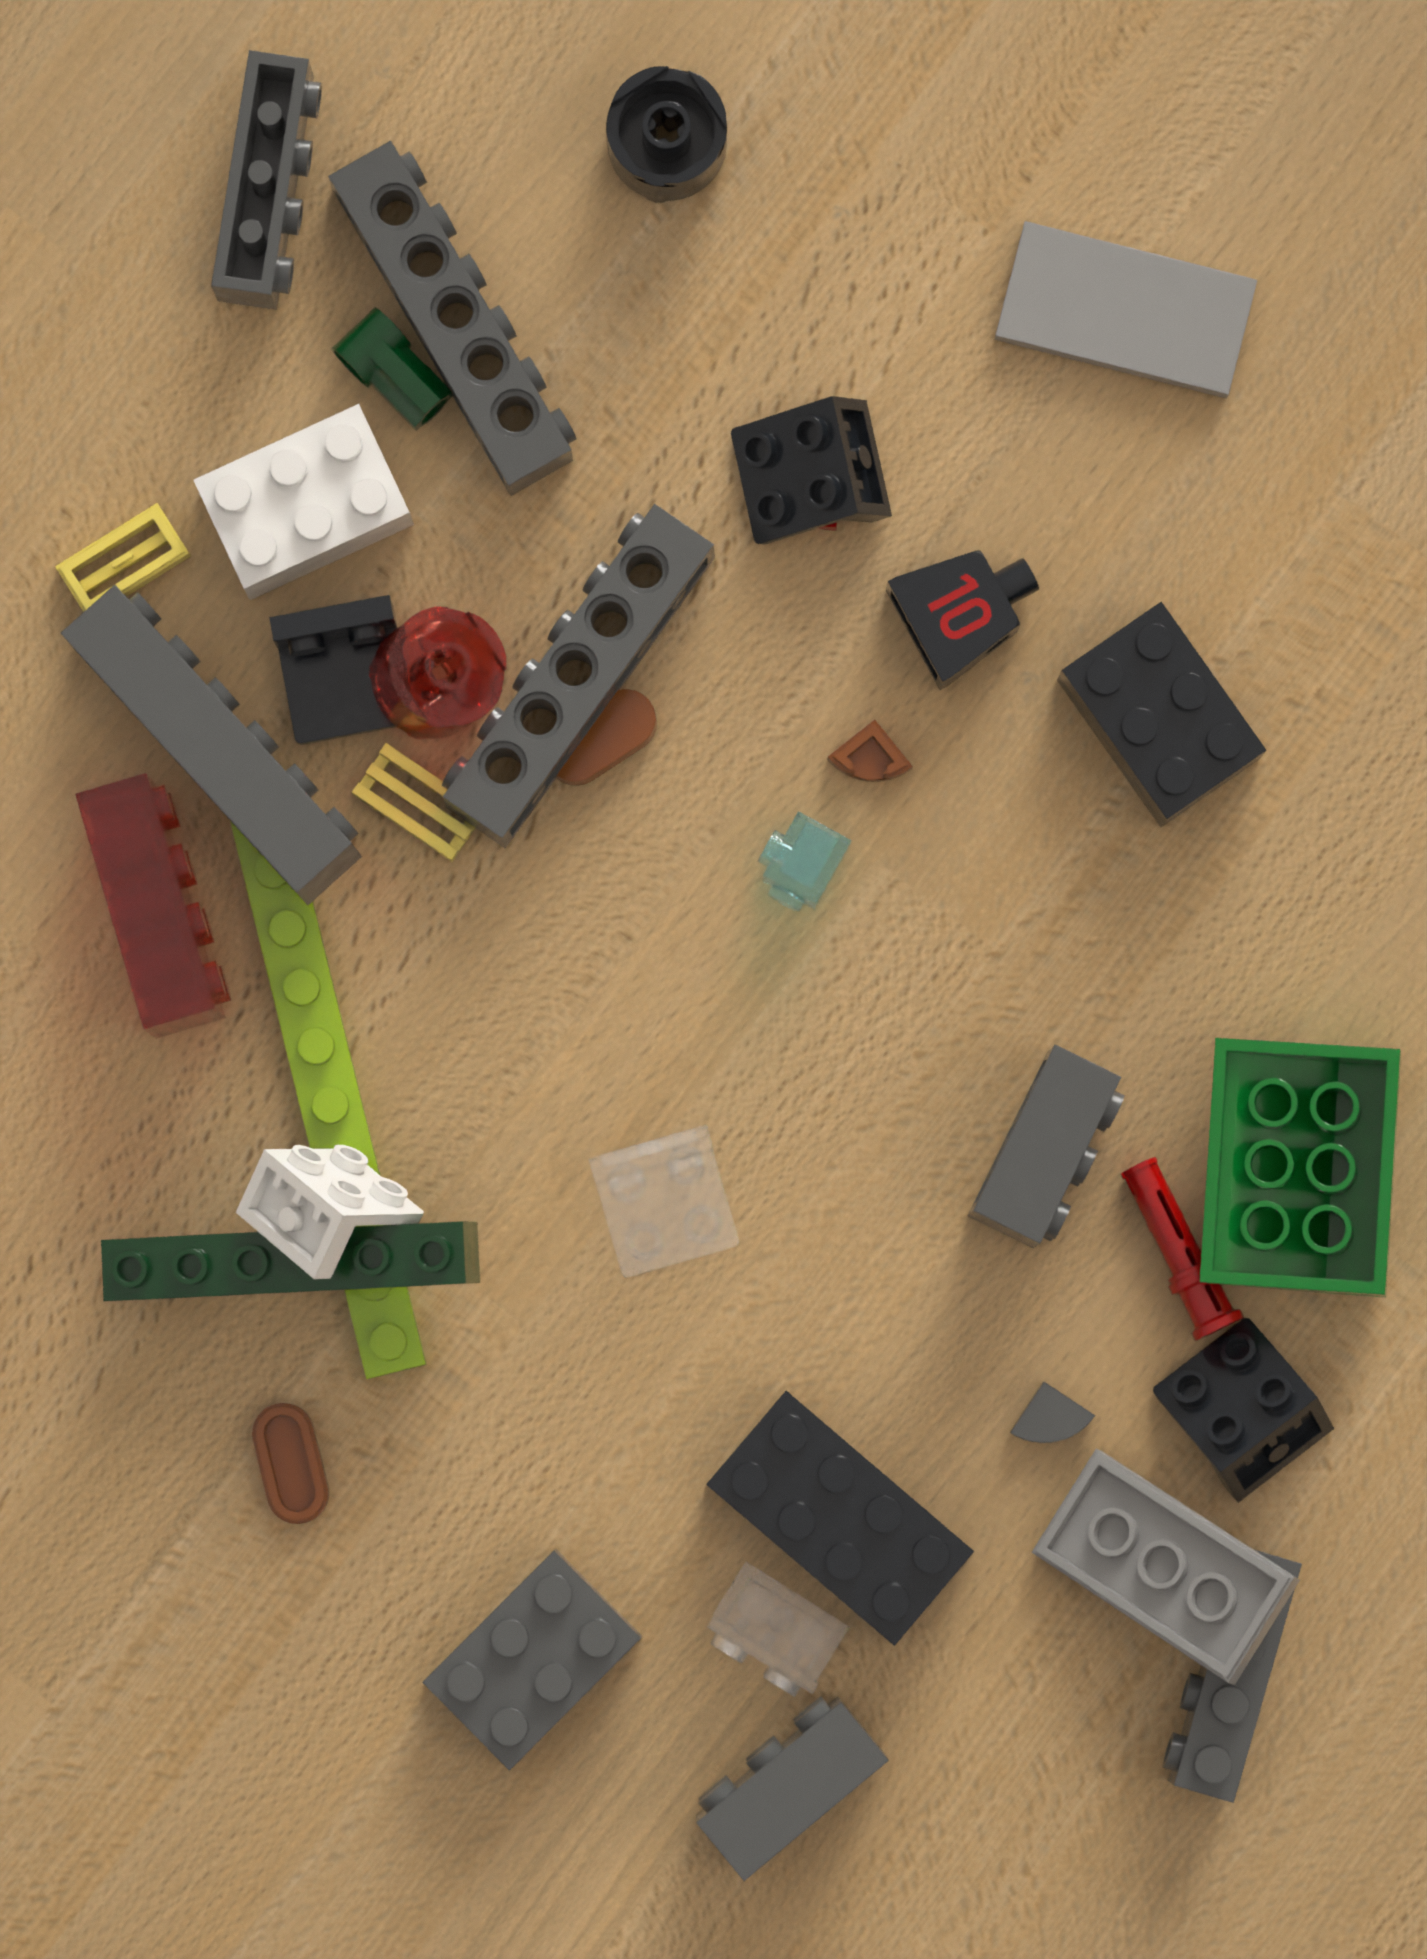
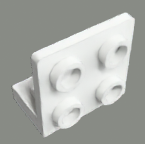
M295 1145L292 1149H264L236 1210V1213L313 1279H331L355 1226L419 1224L424 1212L407 1198L408 1192L403 1186L395 1181L381 1177L367 1165L368 1159L363 1153L346 1145H335L334 1149H312L302 1145Z

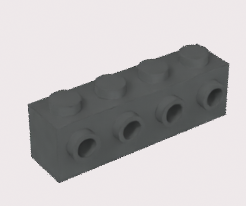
M249 50L211 283L216 299L219 302L277 310L279 294L290 293L294 272V258L285 257L289 234L299 235L304 205L303 199L295 198L298 176L308 177L313 152V141L304 140L307 118H318L322 97V83L314 81L309 59Z
M1257 1551L1298 1578L1302 1566L1301 1563ZM1294 1591L1235 1685L1227 1683L1202 1665L1198 1675L1189 1673L1180 1702V1708L1188 1711L1182 1733H1172L1163 1761V1768L1171 1770L1168 1781L1173 1785L1234 1803Z

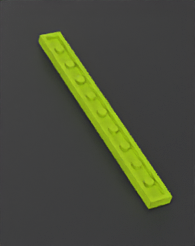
M230 821L309 1147L312 1149H334L335 1145L352 1147L363 1153L368 1159L367 1165L380 1175L314 902L312 901L307 905ZM364 1225V1226H381V1225ZM408 1287L345 1290L366 1379L427 1365Z

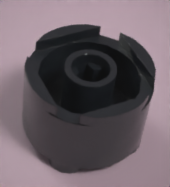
M654 66L634 74L616 91L606 122L607 147L609 158L616 174L630 189L650 201L663 203L690 197L704 189L715 178L726 157L727 121L723 102L717 91L706 79L691 71L671 69L669 66ZM663 125L668 132L677 129V140L669 142L665 138L657 140L656 128Z

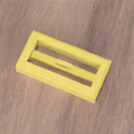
M158 503L55 567L84 612L109 589L91 600L87 595L88 592L167 543L172 548L170 551L115 584L126 597L190 558L191 555ZM154 523L157 524L161 530L160 532L81 581H78L74 573Z
M385 743L379 752V756L374 763H371L361 782H358L353 789L352 794L453 862L476 828L466 821L462 824L384 771L389 763H392L443 798L447 791L442 786V780ZM379 782L454 833L455 836L452 841L447 843L372 792L371 789L375 783Z

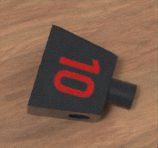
M980 550L897 576L889 580L886 587L890 600L939 690L949 686L1017 633L1020 622L1011 605L1039 590L1037 580L1024 558L993 573Z

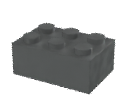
M1054 1045L1046 1054L967 1216L1031 1248L1039 1245L1043 1238L1049 1241L1055 1239L1071 1208L1070 1205L1061 1200L1070 1183L1077 1187L1080 1183H1083L1098 1153V1150L1088 1145L1096 1129L1105 1132L1107 1128H1110L1124 1100L1125 1095L1115 1091L1121 1077L1064 1048Z
M555 1549L422 1683L510 1771L642 1638V1635Z
M822 1696L817 1698L793 1719L794 1724L798 1727L796 1732L781 1744L775 1736L769 1738L746 1758V1764L751 1768L734 1783L725 1775L698 1798V1804L703 1809L696 1814V1823L743 1881L748 1879L889 1761L882 1749L839 1697H836L829 1704H827Z

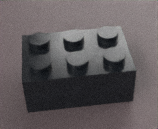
M1162 601L1062 669L1057 679L1160 827H1163L1251 766L1267 751Z

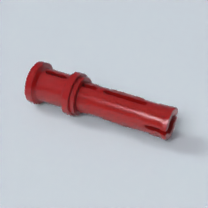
M1152 1157L1125 1170L1120 1175L1122 1179H1125L1146 1221V1225L1173 1276L1168 1279L1170 1283L1168 1288L1172 1295H1179L1195 1327L1191 1334L1194 1340L1198 1341L1243 1319L1244 1315L1241 1309H1233L1221 1284L1200 1283L1202 1252L1157 1164V1158Z

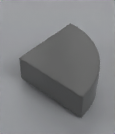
M1042 1382L1010 1433L1030 1442H1057L1079 1433L1092 1421L1095 1415L1046 1382Z

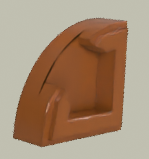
M873 720L827 758L835 768L845 775L867 782L891 780L907 773L913 767L876 720Z

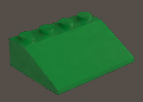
M1215 1038L1200 1283L1386 1298L1401 1066L1400 1049Z

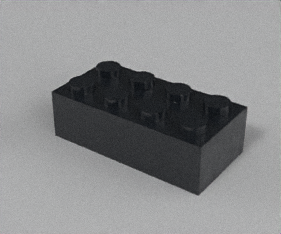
M787 1391L781 1395L706 1484L894 1646L974 1553L968 1545Z

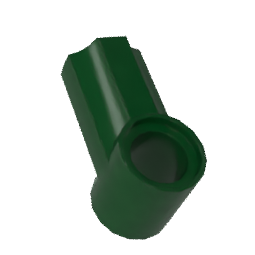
M374 307L331 350L367 388L372 385L417 431L421 426L430 422L443 409L453 396L452 391L430 367L425 365L410 349L411 343L399 328L383 312Z

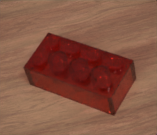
M144 773L76 793V799L143 1029L157 1039L226 1018L222 1003L232 1001L222 966H218L216 960L209 962L205 945L215 943L205 908H201L199 902L192 903L188 887L198 885L188 850H184L182 843L175 845L171 830L181 827V823L171 792H167L165 785L157 786L148 774Z

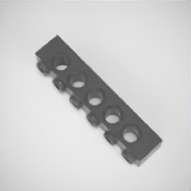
M389 141L329 175V181L334 194L444 383L452 391L454 400L510 496L572 462V449L569 443L577 439L573 429L560 408L549 412L538 393L547 388L541 374L529 356L520 361L508 341L517 337L509 319L500 305L491 310L487 306L479 292V289L487 285L471 255L467 254L459 258L449 238L456 235L457 232L440 203L432 207L428 205L419 189L427 181L410 151L400 156L392 141ZM395 201L405 202L413 209L410 219L398 226L386 224L380 218L383 208ZM424 252L435 253L443 260L441 269L430 277H420L410 270L412 260ZM461 303L473 311L470 322L464 327L457 329L449 328L442 324L439 320L442 311L450 304ZM490 354L498 357L503 363L501 372L490 380H480L474 377L469 369L471 363L478 356ZM519 405L529 409L533 414V420L522 431H508L499 423L501 414L511 406Z
M656 504L652 506L645 517L637 513L628 522L618 539V543L623 546L610 566L602 561L594 569L583 587V592L588 595L575 614L566 610L557 620L547 638L553 645L540 663L532 658L524 666L512 686L518 692L505 711L496 707L490 713L477 734V737L482 740L480 746L469 760L461 756L450 768L442 782V786L447 789L443 795L446 808L505 849L555 781L561 768L615 693L625 684L715 559L713 543ZM640 564H652L662 573L659 582L650 588L636 587L629 581L628 576L631 570ZM616 612L626 619L627 624L620 634L613 637H605L594 630L595 620L603 613ZM572 660H580L587 663L592 669L589 679L577 686L563 683L558 678V673L565 663ZM535 709H547L555 714L557 720L555 726L549 732L535 735L523 727L525 717ZM503 757L513 758L521 764L519 776L507 784L496 783L488 777V770L491 764Z

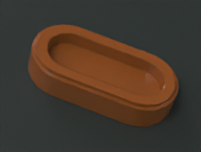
M618 690L557 774V779L573 786L590 783L644 748L652 740L657 727L655 710L649 699L635 690Z
M289 1403L271 1405L258 1415L252 1429V1439L267 1501L273 1513L281 1520L292 1524L307 1523L316 1519L324 1511L329 1500V1486L314 1425L310 1416L296 1405Z

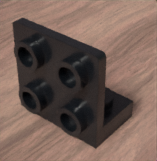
M830 396L732 429V442L755 543L769 544L842 520L872 523L892 516L867 400Z
M390 595L269 617L273 641L279 651L294 737L298 744L304 745L410 725L414 722L415 718L394 606Z
M1243 1318L1153 1388L1156 1398L1210 1461L1222 1484L1237 1503L1334 1430L1318 1397L1249 1318Z

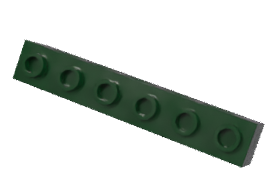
M469 1221L354 1227L331 1279H313L259 1232L101 1240L103 1302L480 1283L478 1223Z

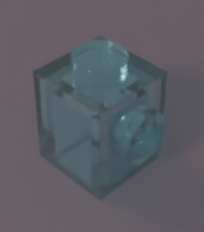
M798 811L785 835L777 830L773 832L758 860L759 863L767 866L762 879L763 882L772 886L767 895L797 912L801 910L803 904L815 910L848 852L852 840Z

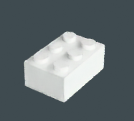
M359 404L193 480L250 600L414 525L406 503Z

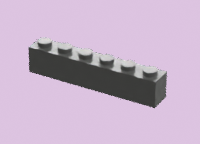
M116 585L112 586L61 632L62 636L298 896L309 905L362 857L350 842L359 833L335 807L325 814L311 799L319 791L317 787L295 763L286 771L271 755L279 746L255 720L248 727H245L232 713L240 705L239 702L216 677L206 684L196 674L193 668L201 661L177 635L169 642L163 638L154 628L161 620V617L138 592L128 599Z

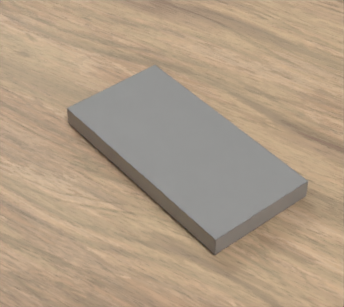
M1025 221L994 340L1227 399L1257 280Z
M1095 1449L1032 1551L1033 1554L1232 1685H1235L1300 1581V1579L1098 1449Z

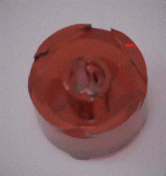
M435 606L416 613L383 640L370 664L369 676L377 704L384 715L395 726L414 739L445 738L464 730L486 715L496 705L503 690L504 671L507 670L506 653L497 633L481 617L471 612L465 613L449 609L448 607ZM441 666L445 670L446 676L438 680L433 675L432 669Z

